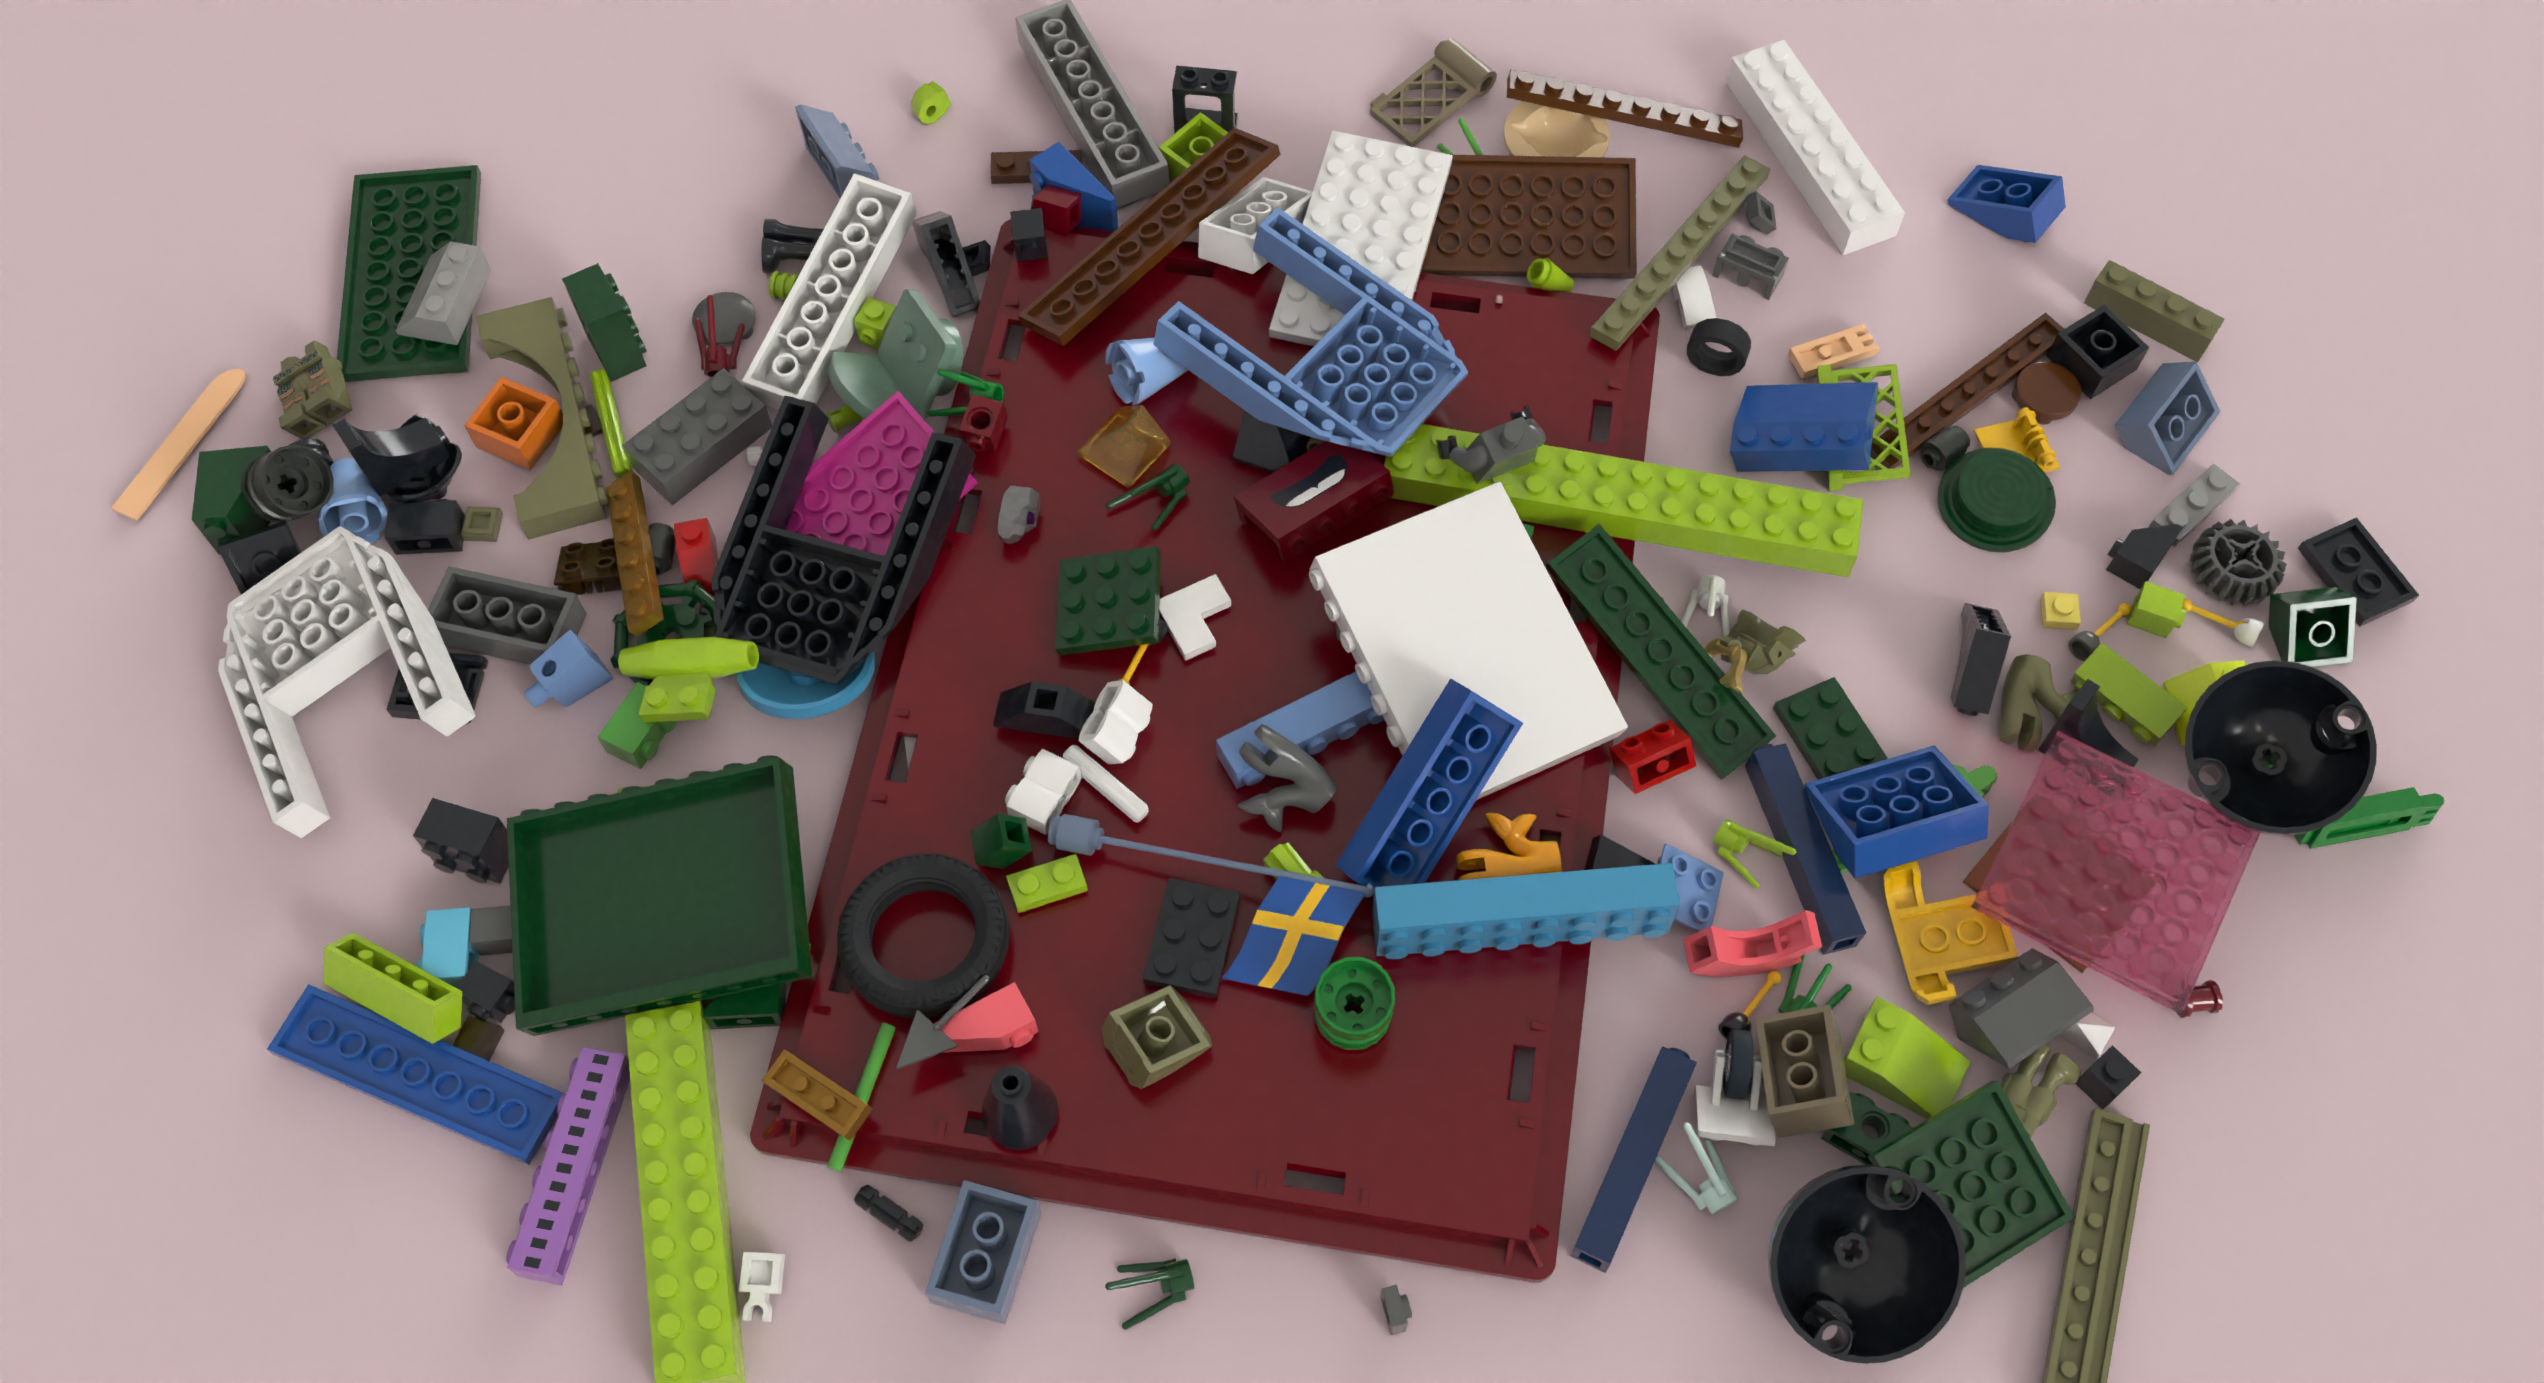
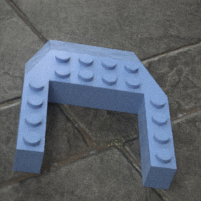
M1277 207L1258 225L1253 251L1345 316L1285 376L1179 301L1158 320L1153 345L1260 421L1319 440L1392 457L1466 378L1468 370L1463 362L1456 357L1455 349L1450 341H1445L1438 329L1439 323L1434 315Z

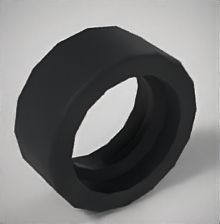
M1719 318L1705 319L1698 322L1692 330L1687 344V356L1690 362L1699 370L1716 376H1732L1739 373L1745 366L1751 349V339L1741 326L1729 320ZM1705 343H1718L1728 347L1733 352L1717 351Z

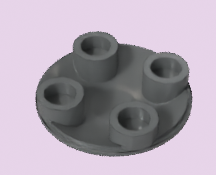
M734 292L713 294L716 346L734 342L740 323L745 324L742 339L752 336L756 316L752 303L743 295ZM705 298L695 308L692 324L695 330L694 319H700L705 344L709 346L707 298Z

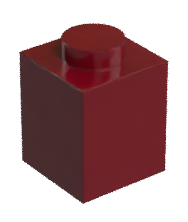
M1047 184L1033 197L1031 209L1042 208L1045 229L1068 235L1081 222V193Z

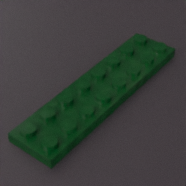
M1600 524L1547 563L1546 569L1671 720L1691 738L1692 745L1721 780L1749 759L1754 749L1768 744L1776 737V734L1741 693H1738L1732 687L1727 688L1720 683V679L1725 673Z

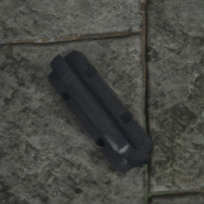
M865 1185L857 1192L854 1198L855 1204L865 1211L870 1209V1215L893 1231L897 1228L899 1230L898 1234L904 1239L912 1242L920 1235L924 1226L923 1223L913 1215L909 1218L906 1210L886 1196L879 1197V1191L872 1186Z

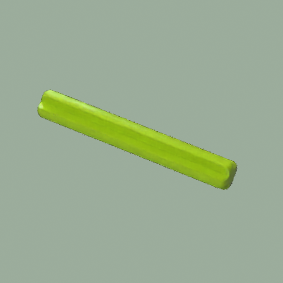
M599 369L598 371H592L589 376L612 471L617 478H621L632 471L622 447L625 441L609 376L606 370Z

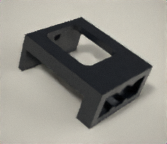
M1176 65L1172 86L1174 134L1200 112L1228 133L1234 127L1237 128L1238 113H1235L1234 97L1237 71ZM1185 96L1217 97L1221 100V111L1186 108Z

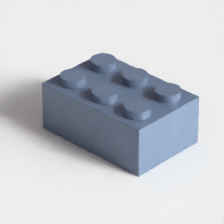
M964 1180L925 1291L931 1304L1005 1324L1041 1215L1038 1201Z

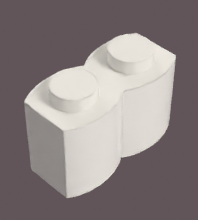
M1124 680L1108 682L1099 694L1094 711L1085 722L1078 741L1107 764L1124 763L1135 752L1138 733L1144 730L1150 722L1153 704Z
M1042 749L1036 757L1031 756L1028 759L1023 770L1025 777L1018 785L1014 784L1011 786L1006 795L1005 804H1007L1008 815L1026 818L1028 827L1046 835L1052 818L1060 816L1063 807L1074 794L1082 777L1080 766Z

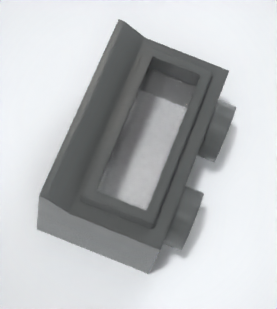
M1731 234L1721 253L1717 256L1712 276L1718 278L1724 264L1739 270L1736 282L1742 287H1746L1749 284L1752 276L1768 282L1763 298L1769 300L1784 275L1789 257L1784 256L1783 252L1778 248H1765L1756 244L1747 235L1737 236Z

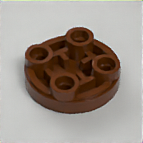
M2036 362L2028 365L2020 372L2011 394L2012 398L2017 401L2021 408L2028 407L2030 411L2035 412V418L2039 424L2047 425L2052 420H2059L2069 416L2077 407L2082 392L2076 376L2064 366L2053 362Z

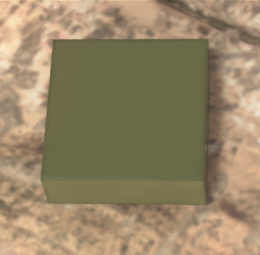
M467 506L460 534L463 540L497 542L503 517L501 509Z

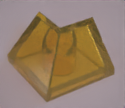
M1143 405L1118 407L1077 450V455L1130 488L1170 445V440Z

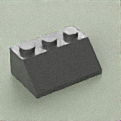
M2033 948L1949 1004L1958 1039L2008 1069L2094 1011L2092 1003L2061 964Z

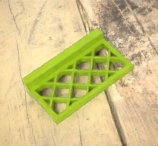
M1831 364L1817 366V384L1838 383L1840 380L1850 379L1856 383L1871 382L1875 377L1890 375V384L1884 390L1878 387L1876 406L1882 400L1894 406V410L1887 417L1875 411V419L1880 424L1873 430L1872 442L1884 451L1875 460L1870 457L1869 470L1849 473V470L1827 471L1829 491L1843 490V484L1910 478L1911 472L1896 364L1832 371ZM1886 427L1898 434V437L1891 444L1878 437ZM1891 454L1901 461L1902 468L1888 469L1881 463Z

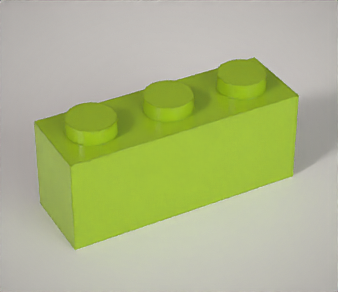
M2101 643L2075 671L2071 682L2075 684L2074 689L2078 691L2087 679L2099 685L2097 702L2103 706L2102 711L2112 720L2117 722L2121 720L2131 728V734L2145 744L2150 742L2153 746H2156L2188 709L2104 643Z

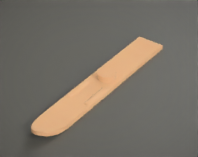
M228 370L218 375L207 386L111 507L113 511L133 520H139L237 395L246 380L247 374L244 370Z

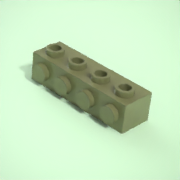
M2111 260L2107 262L2094 281L2084 301V304L2094 309H2098L2105 304L2128 327L2196 362H2199L2225 320L2212 311Z

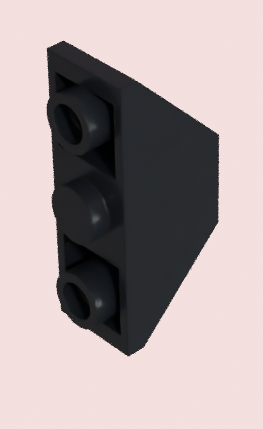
M1031 681L1000 693L993 726L1079 739L1085 722L1094 711L1095 702L1067 686Z

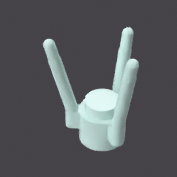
M1685 1123L1683 1127L1709 1176L1708 1180L1699 1185L1702 1193L1699 1194L1661 1157H1656L1655 1163L1694 1200L1700 1211L1707 1207L1711 1214L1714 1215L1733 1204L1738 1198L1734 1193L1735 1189L1728 1180L1712 1140H1705V1145L1711 1158L1710 1161L1692 1126L1689 1123Z

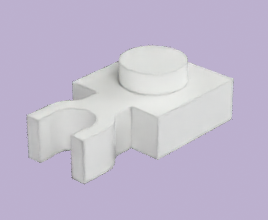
M743 1252L739 1292H750V1298L744 1306L742 1320L752 1321L753 1309L759 1305L763 1309L762 1321H772L773 1310L769 1302V1295L781 1294L785 1254Z

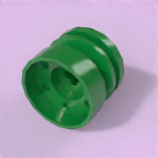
M1345 957L1332 963L1321 974L1315 989V1022L1321 1035L1332 1045L1345 1050H1363L1376 1044L1387 1033L1395 1006V987L1389 974L1376 962L1363 957ZM1350 1003L1353 1007L1360 1005V1014L1353 1010L1347 1013V1004Z

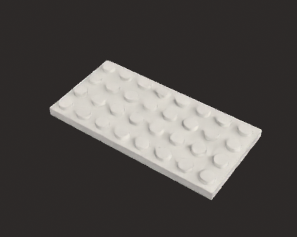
M1332 130L1303 225L1413 300L1452 165L1453 155ZM1286 274L1269 328V337L1315 346L1345 315Z

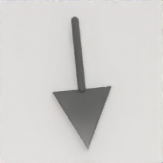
M984 975L935 1025L919 1010L916 1011L896 1070L958 1047L940 1029L989 981L988 975Z

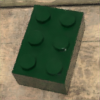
M597 263L562 278L587 338L611 382L646 367L647 365L642 354L646 353L647 350L638 334L639 330L632 316H628L632 313L623 295L620 296L619 293L615 294L619 289L611 273L604 275Z

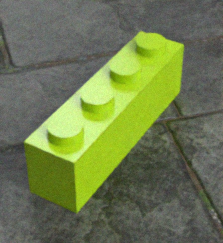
M354 932L324 947L323 984L432 1044L461 1028L463 991Z

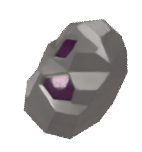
M1010 486L1005 491L998 520L999 540L1009 544L1018 542L1022 537H1025L1026 532L1036 527L1041 505L1038 492L1032 488Z

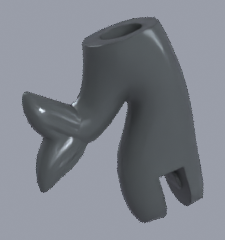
M1261 724L1254 733L1269 750L1266 754H1263L1251 743L1245 741L1239 750L1240 756L1250 767L1262 774L1289 779L1295 783L1279 786L1268 793L1253 796L1239 803L1238 807L1250 814L1264 815L1267 824L1275 831L1281 832L1283 808L1285 806H1296L1314 814L1331 799L1338 784L1308 753L1273 729Z

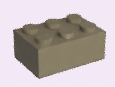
M1830 1004L1755 1018L1768 1116L1778 1138L1854 1125L1840 1032Z

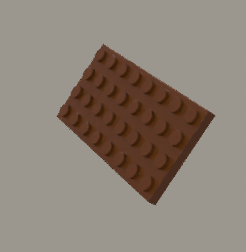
M1453 155L1452 165L1421 273L1527 277L1528 268L1534 260L1547 258L1570 278L1635 279L1637 275L1636 158Z

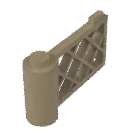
M1453 38L1441 41L1435 48V56L1388 95L1382 93L1370 103V107H1372L1370 108V115L1408 146L1414 147L1475 96H1484L1496 81V72ZM1436 70L1443 76V81H1425V76L1431 71ZM1412 89H1421V98H1404V93ZM1425 89H1443L1442 98H1425ZM1446 89H1459L1464 94L1459 98H1446ZM1421 106V116H1403L1404 107ZM1425 106H1442V112L1438 115H1424ZM1387 107H1400V116H1387L1382 111ZM1403 124H1421V129L1411 136L1403 129Z

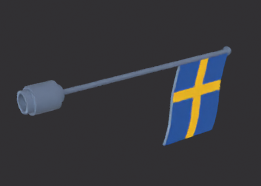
M1063 814L1061 817L1054 816L1049 826L1048 842L1051 845H1056L1058 850L1092 856L1095 850H1100L1104 843L1278 877L1258 908L1240 953L1221 979L1309 996L1316 988L1321 974L1328 968L1346 924L1363 898L1371 897L1374 894V887L1370 883L1367 886L1106 837L1104 836V829L1100 828L1099 821L1095 819Z

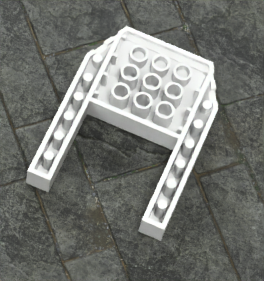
M341 526L228 604L226 616L228 624L224 629L223 642L227 644L225 658L219 660L218 672L272 822L300 838H303L330 819L292 717L390 648L392 649L420 719L448 737L476 717L433 617L392 555L373 546L361 537L355 536Z

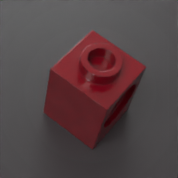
M972 394L959 428L963 440L970 448L977 451H984L985 449L996 451L1008 419L1004 403ZM981 423H990L984 429H976Z

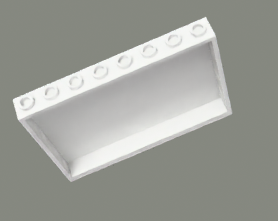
M1501 481L1314 558L1309 571L1310 581L1315 590L1321 591L1326 601L1324 603L1325 611L1332 622L1336 621L1341 631L1340 640L1346 652L1352 653L1357 663L1355 665L1357 676L1363 684L1367 683L1372 693V706L1379 716L1383 715L1388 725V738L1394 747L1399 748L1402 756L1450 678L1523 722L1517 735L1476 800L1615 739L1628 728L1621 711Z

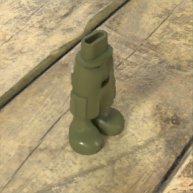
M2047 1044L2020 1061L2017 1072L2005 1074L2000 1083L2030 1138L2036 1129L2048 1120V1117L2056 1107L2057 1100L2053 1094L2061 1084L2074 1085L2081 1075L2080 1068L2069 1057L2062 1053H2054L2046 1066L2043 1078L2038 1086L2034 1087L2031 1081L2051 1050Z

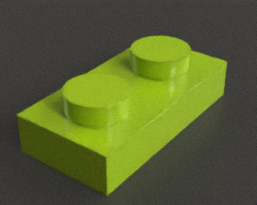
M1076 854L1006 876L1018 913L1088 891Z

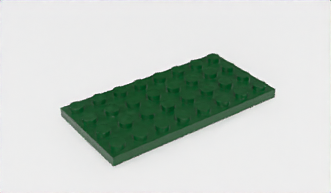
M478 165L354 175L337 359L341 361L343 368L341 371L345 382L469 371L472 314L458 345L397 335L395 330L430 256L450 241L477 246L481 171Z

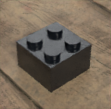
M2104 304L2059 332L2046 357L2053 363L2062 365L2070 370L2078 379L2081 391L2089 399H2092L2136 371L2150 347Z
M432 798L413 837L421 845V851L434 861L433 866L450 874H453L455 870L466 873L465 875L468 878L479 883H486L487 880L501 884L509 868L507 829L501 820L496 816Z

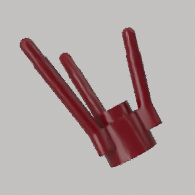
M708 295L709 347L707 349L699 318L694 319V325L701 355V370H704V375L713 377L723 368L729 373L730 369L737 368V355L743 338L745 324H739L730 355L727 353L726 348L716 346L713 296Z

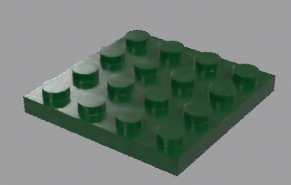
M1998 1081L1988 1082L1868 1155L1873 1166L1898 1167L1911 1177L1925 1184L1941 1198L1950 1210L1960 1229L1965 1247L1966 1273L1964 1287L2075 1218ZM1901 1179L1894 1181L1890 1185L1889 1195L1897 1194L1902 1190L1903 1183Z

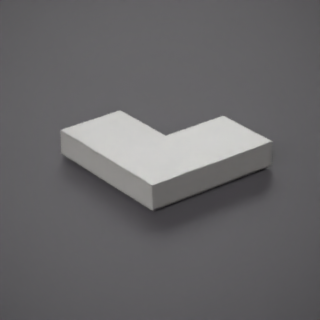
M1216 574L1160 599L1159 615L1162 621L1168 625V631L1185 661L1216 647V640L1206 625L1204 618L1231 607V599Z

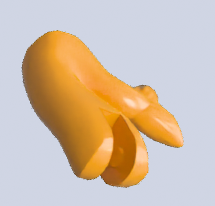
M1498 813L1485 814L1496 834L1504 840L1507 848L1515 856L1488 849L1466 850L1456 856V867L1459 870H1486L1465 874L1458 880L1562 872L1560 851L1556 841H1531L1525 837L1537 818L1534 814H1522L1513 820Z

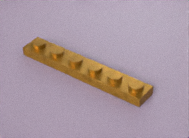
M630 471L620 479L613 481L606 488L627 628L629 632L638 637L664 618L641 480L638 475Z

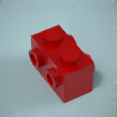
M1671 720L1658 723L1649 730L1627 737L1622 742L1609 747L1615 775L1634 794L1697 766L1691 738Z

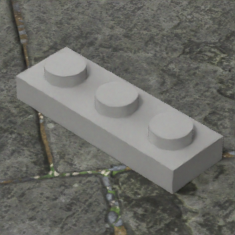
M2213 463L2156 516L2149 527L2172 524L2182 526L2183 529L2172 544L2176 547L2235 492L2240 483Z

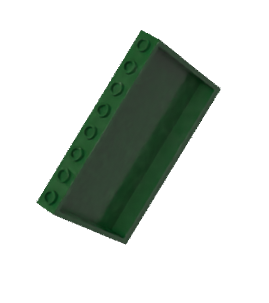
M774 755L762 756L754 763L745 765L731 763L725 765L723 770L714 772L696 771L683 779H660L652 786L643 788L639 786L625 787L621 790V793L612 795L594 794L590 795L587 798L588 800L576 803L570 801L559 802L554 805V808L545 810L527 809L522 811L519 816L507 818L517 1030L537 1036L622 1018L629 1014L707 1000L812 977L793 767L780 757Z

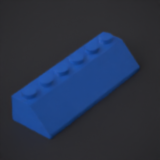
M1450 678L1335 866L1355 882L1363 886H1367L1370 883L1374 889L1375 887L1425 883L1517 735L1523 722Z

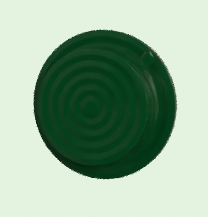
M2003 448L1977 449L1959 457L1951 463L1943 474L1937 495L1939 510L1948 528L1967 544L1991 552H2012L2036 542L2050 526L2056 508L2054 486H2052L2050 478H2048L2045 472L2028 457Z

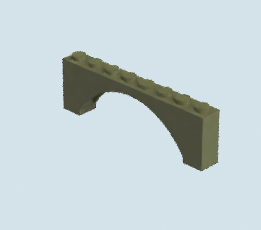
M549 297L476 316L480 338L490 359L499 357L533 370L546 379L556 389L562 399L563 425L552 457L538 477L522 493L513 495L518 520L528 540L607 519L604 508L605 505H609L607 492L604 485L599 486L598 479L603 478V473L598 459L593 460L592 453L597 452L595 440L592 433L586 434L585 430L586 427L591 426L586 407L581 408L580 402L585 401V395L580 382H575V377L580 374L575 358H570L569 352L574 351L569 333H564L563 327H567L568 322L563 308L557 309L553 298Z

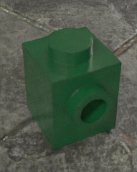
M997 813L970 831L975 863L977 865L1005 869L1032 851L1026 818Z

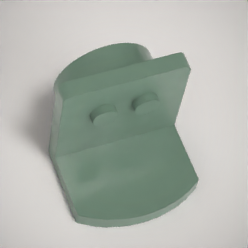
M905 289L877 354L833 352L828 366L829 378L842 400L864 419L899 391L925 421L935 397L949 394L957 384L956 381L940 376L938 370L943 369L961 374L963 364L961 337L951 321L940 319L935 315L918 290Z

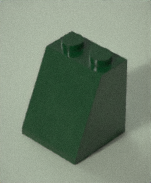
M267 445L199 452L192 521L219 555L218 543L265 528L271 522L258 516L250 509L244 500L241 490L242 475L249 463L259 456L271 452ZM283 482L277 484L280 491L285 488Z

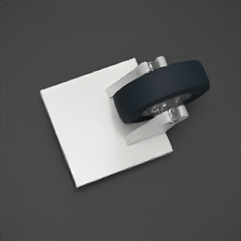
M1737 1029L1730 1031L1725 1051H1715L1711 1087L1695 1086L1697 1136L1715 1141L1727 1140L1755 1146H1775V1129L1768 1116L1766 1095L1759 1093L1762 1072L1760 1055L1753 1054V1037L1749 1031ZM1722 1078H1723V1090H1724V1092L1721 1091Z

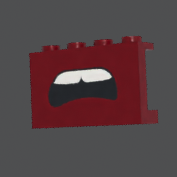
M1325 441L1234 496L1240 521L1247 527L1253 523L1256 524L1277 545L1280 558L1286 562L1377 505L1385 502L1394 495L1390 470L1368 451Z

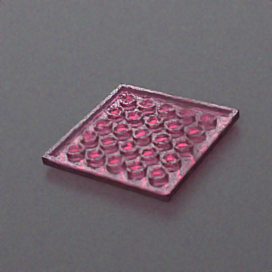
M2057 731L1971 908L2180 1014L2187 1005L2260 833L2230 822L2216 812L2209 804Z

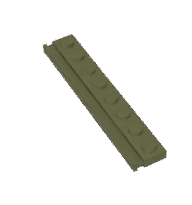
M2098 1108L2092 1110L2090 1114L2073 1208L2075 1218L2071 1220L2042 1383H2107L2150 1124H2139L2133 1122V1119Z

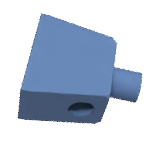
M569 630L531 663L530 669L538 681L523 693L535 708L551 697L563 707H568L614 678L599 656L573 631Z

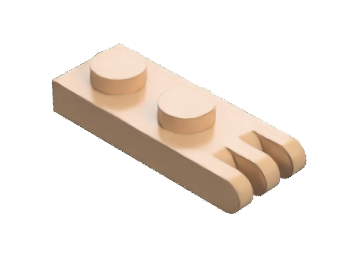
M1861 324L1791 347L1788 357L1803 380L1817 375L1818 365L1831 364V370L1875 356L1880 352V348L1876 343L1872 344L1874 342L1872 335L1867 334V327L1865 324Z

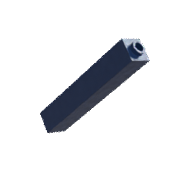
M1786 743L1776 746L1772 744L1761 745L1754 749L1745 768L1775 840L1796 849L1795 855L1782 852V857L1804 910L1815 913L1822 943L1820 948L1822 954L1825 955L1856 947L1865 936L1866 930Z
M1662 1046L1570 1255L1606 1273L1612 1262L1697 1064L1696 1061L1690 1059L1686 1052L1677 1048L1668 1049Z

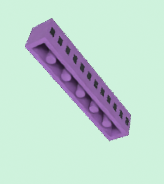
M582 1047L579 1057L575 1058L571 1064L569 1071L571 1081L567 1093H563L559 1099L557 1114L559 1116L555 1128L551 1129L547 1134L545 1140L546 1154L542 1166H538L534 1172L532 1187L534 1189L530 1201L525 1203L521 1210L519 1218L521 1227L517 1239L511 1242L507 1251V1268L517 1277L563 1285L630 1081L629 1059L626 1055Z

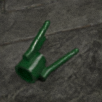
M1173 463L1154 478L1108 502L1106 508L1111 509L1155 486L1163 497H1173L1152 525V530H1157L1177 503L1187 496L1184 488L1190 483L1189 477L1180 465Z
M1176 1258L1163 1262L1119 1265L1117 1267L1119 1273L1157 1272L1108 1282L1105 1285L1107 1290H1114L1159 1281L1162 1293L1170 1292L1171 1294L1123 1322L1122 1329L1124 1330L1144 1321L1173 1303L1186 1300L1185 1292L1194 1289L1193 1276L1188 1260L1176 1261Z

